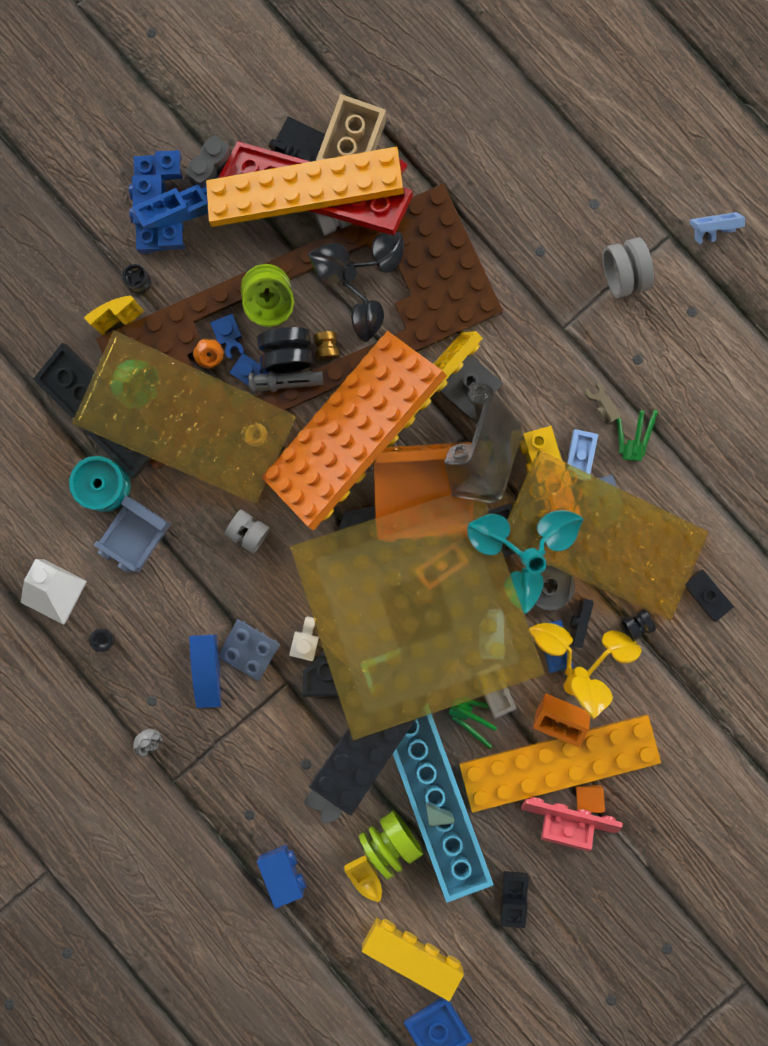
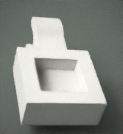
M307 616L304 621L303 631H295L289 656L309 661L314 660L319 640L318 636L312 635L316 618Z

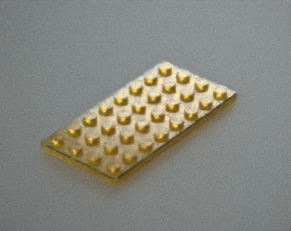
M113 330L72 424L257 504L266 484V472L271 466L275 465L296 416Z
M538 451L508 518L510 534L506 540L522 552L529 548L539 550V542L543 537L538 533L537 525L541 518L550 512L558 510L574 512L584 519L576 540L569 548L563 551H553L547 547L545 542L544 550L546 553L543 557L546 563L656 615L672 620L709 531L545 452Z

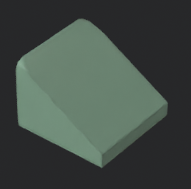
M426 802L429 826L453 824L455 822L453 813Z

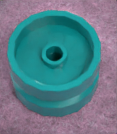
M101 456L87 457L78 462L69 478L70 492L74 500L83 507L100 512L113 511L121 507V502L125 496H129L131 490L129 475L115 461Z

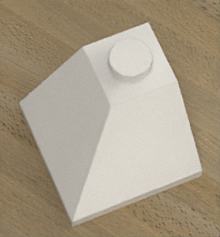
M35 559L24 580L21 603L64 625L87 581L47 560Z

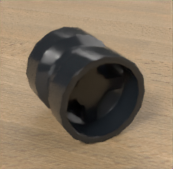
M130 264L124 269L122 274L123 280L131 291L142 294L149 290L152 283L151 278L141 265Z
M645 609L638 611L634 617H627L622 620L624 629L632 641L640 639L644 633L650 634L656 631L654 622Z

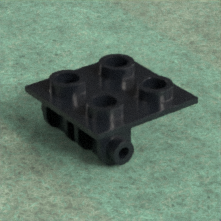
M288 116L276 140L271 139L269 148H271V151L313 162L316 161L325 134Z

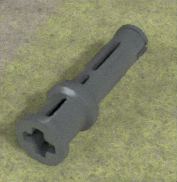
M274 371L261 375L249 373V389L251 394L259 391L276 393L278 389L324 386L323 371L278 375Z

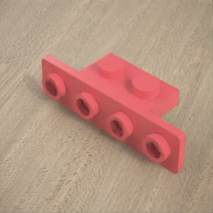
M535 797L526 799L521 807L523 811L544 816L541 840L587 852L592 850L594 829L617 833L623 826L622 822L616 821L611 816L598 817L592 815L587 810L574 811L568 809V806L556 803L551 805Z

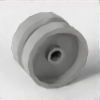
M636 237L626 240L623 246L615 243L604 247L602 255L604 273L610 291L615 298L619 299L629 296L633 289L640 293L653 287V263L649 249L642 238Z

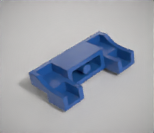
M179 150L155 151V155L133 156L134 176H132V185H129V196L133 200V207L166 193V183L164 180L183 179L180 170L182 155ZM130 208V221L136 226V250L139 254L185 249L182 231L184 230V224L182 222L143 229L132 208Z

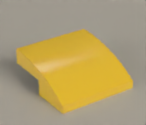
M130 295L106 302L91 311L84 318L103 336L120 321L124 325L130 324L145 311Z

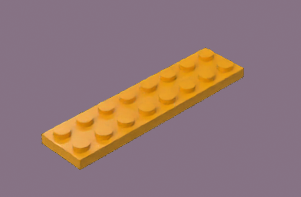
M397 147L206 180L208 214L211 227L404 194Z
M645 714L589 729L580 747L553 738L461 762L459 766L471 812L473 813L661 763L649 715Z

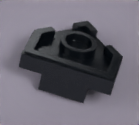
M327 647L303 671L302 696L315 697L316 699L352 697V671Z

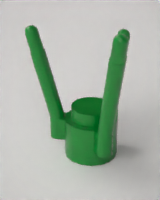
M641 410L639 413L635 440H627V445L624 442L621 418L616 420L619 439L618 453L623 454V460L642 461L656 420L657 410H654L643 442L640 441L644 421V410Z
M464 695L462 699L456 696L448 711V714L453 716L451 720L459 723L482 744L491 749L492 745L464 721L469 717L485 727L496 731L497 727L471 713L473 707L469 706L470 704L489 709L488 704L472 700Z

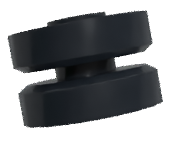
M301 327L277 328L265 331L257 336L258 348L265 353L260 357L262 372L269 373L274 371L277 374L303 371L314 366L313 353L306 349L311 345L309 329Z

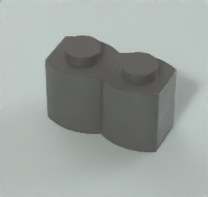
M216 135L210 137L204 143L201 154L190 161L186 170L190 183L193 186L199 184L201 189L207 186L206 180L218 178L231 155L229 145Z

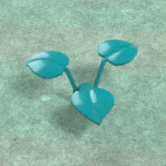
M565 510L546 514L537 525V531L543 537L539 542V550L529 548L524 552L506 540L510 534V525L504 517L498 514H487L470 522L467 526V534L473 546L483 554L496 555L501 551L502 545L505 544L521 557L525 567L522 568V572L514 571L507 576L503 584V591L507 599L526 614L535 605L543 589L544 582L541 573L545 570L547 564L543 557L546 553L544 543L546 542L547 547L553 551L566 550L576 540L584 519L574 512Z

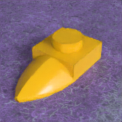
M366 855L344 866L345 873L361 895L375 902L381 901L382 888L378 872Z

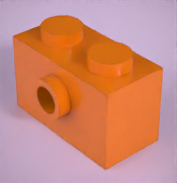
M545 693L536 711L533 729L580 747L589 730L591 716L585 709Z

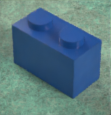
M287 844L259 855L257 864L274 908L303 897L304 888L307 887L303 874H298L295 867L297 864L295 853L293 850L289 851Z

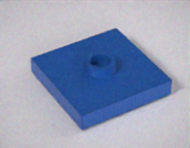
M442 997L404 1020V1025L417 1046H466L473 1041L452 1003Z

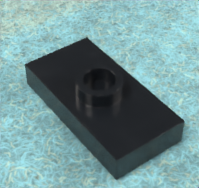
M700 569L682 584L713 622H717L734 607L703 569Z
M580 599L577 614H573L570 622V628H573L571 634L573 642L570 646L583 647L594 605L592 600Z

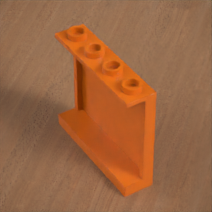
M471 442L386 447L373 461L375 533L377 539L382 540L384 543L396 542V539L419 541L424 537H430L434 540L444 539L445 536L467 538V526L473 521V458L476 457L474 445Z

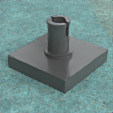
M468 355L462 361L463 367L446 379L447 385L439 393L471 420L503 383L472 355Z

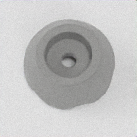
M154 729L142 731L134 739L133 748L135 753L146 756L148 751L156 750L159 742H163L160 736L162 734Z

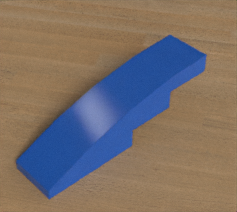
M199 184L182 192H178L175 188L132 207V210L143 229L191 220L208 214L207 186L201 189Z

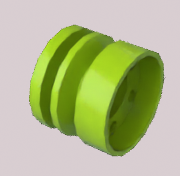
M270 264L256 265L247 271L242 279L241 295L244 312L248 318L254 323L266 327L276 326L286 321L293 312L294 307L292 288L286 273L279 267ZM265 288H269L268 294H264Z
M394 810L380 819L384 830L382 833L376 827L370 826L371 836L365 831L359 834V839L367 858L388 880L394 876L391 866L397 872L402 871L398 858L402 857L407 863L411 864L423 855L421 846L413 833Z

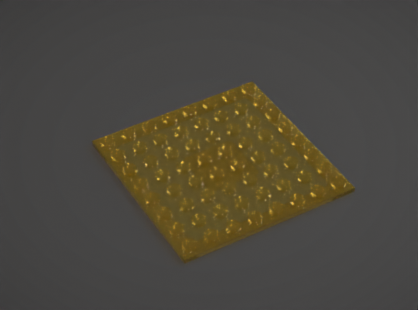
M479 485L290 546L353 740L545 675L502 550L496 555H486L478 551L469 540L467 534L469 523L488 514Z

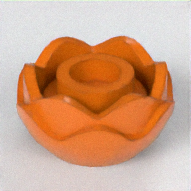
M203 339L194 348L193 356L201 367L214 368L223 360L224 351L218 341Z

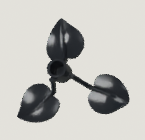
M381 232L375 237L371 247V253L375 259L372 262L348 263L349 252L343 245L337 243L322 245L307 254L318 279L322 283L334 285L342 281L343 286L348 287L363 301V304L359 303L354 306L351 316L354 331L363 342L369 341L381 328L384 321V310L378 301L371 300L368 302V299L353 287L350 281L356 277V267L376 266L378 264L380 271L384 273L396 269L404 253V241L400 232H396L394 236Z

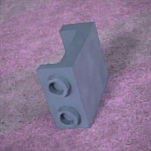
M125 496L121 502V505H123L122 509L101 540L96 541L94 546L99 549L97 553L104 558L110 560L112 557L119 562L117 566L127 573L131 571L140 572L171 524L133 498Z

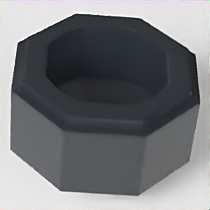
M96 629L90 635L89 645L96 652H106L114 645L115 635L109 629Z

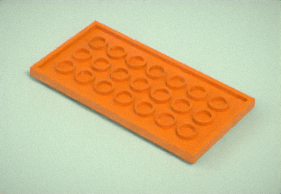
M387 331L304 429L299 432L298 436L262 476V479L314 531L447 375Z

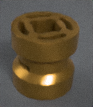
M325 331L313 335L314 344L317 345V350L315 351L316 360L327 361L340 357L339 349L335 345L337 342L336 332Z

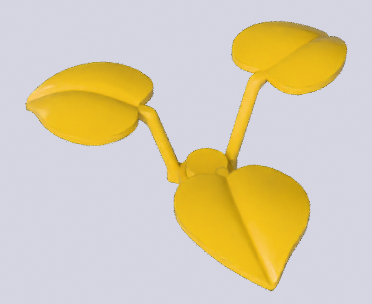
M541 623L530 627L527 631L533 637L535 643L547 654L562 656L565 652L567 653L565 674L568 677L563 685L564 690L577 698L592 719H595L610 705L613 695L610 689L600 680H590V675L609 654H612L613 658L620 663H631L636 661L642 652L640 645L636 641H632L628 635L612 630L606 632L602 637V644L608 650L599 657L588 671L582 667L571 669L572 649L569 646L572 644L573 638L567 630L556 624Z

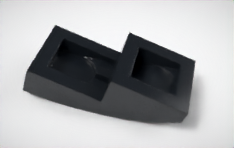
M503 872L500 925L503 927H526L528 873Z

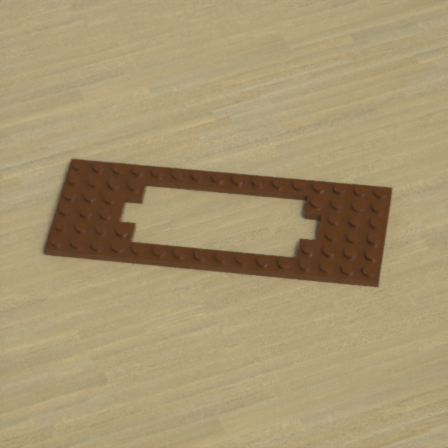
M444 183L412 197L396 231L402 234L404 241L403 257L397 267L411 296L395 302V308L405 330L393 335L418 352L502 314L503 309ZM352 224L264 264L279 267L286 273L289 280H292L314 270L307 254L317 247L337 243L343 245L350 254L367 246L371 253L373 240L381 232ZM247 271L96 338L112 375L121 363L130 359L145 361L156 367L159 371L160 382L159 384L155 383L153 389L157 391L155 396L143 408H132L166 441L165 445L150 461L155 470L191 454V448H199L206 441L210 445L243 431L251 424L265 421L340 387L347 376L351 374L376 343L311 371H323L324 386L278 389L276 393L267 391L232 407L221 382L203 389L189 356L193 355L194 348L202 340L195 323L241 303V284Z

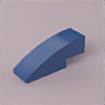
M217 634L189 636L196 708L221 707L220 660L218 658Z

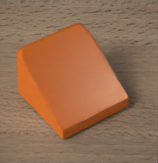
M601 785L576 786L577 810L605 813L604 790Z

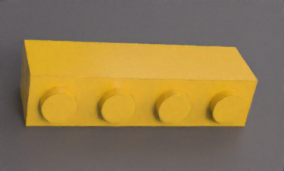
M376 918L362 943V952L450 1002L464 976L461 962L453 956L448 955V957L440 954L439 950L432 944H422L417 941L418 938L408 931L404 933L399 931L391 921Z

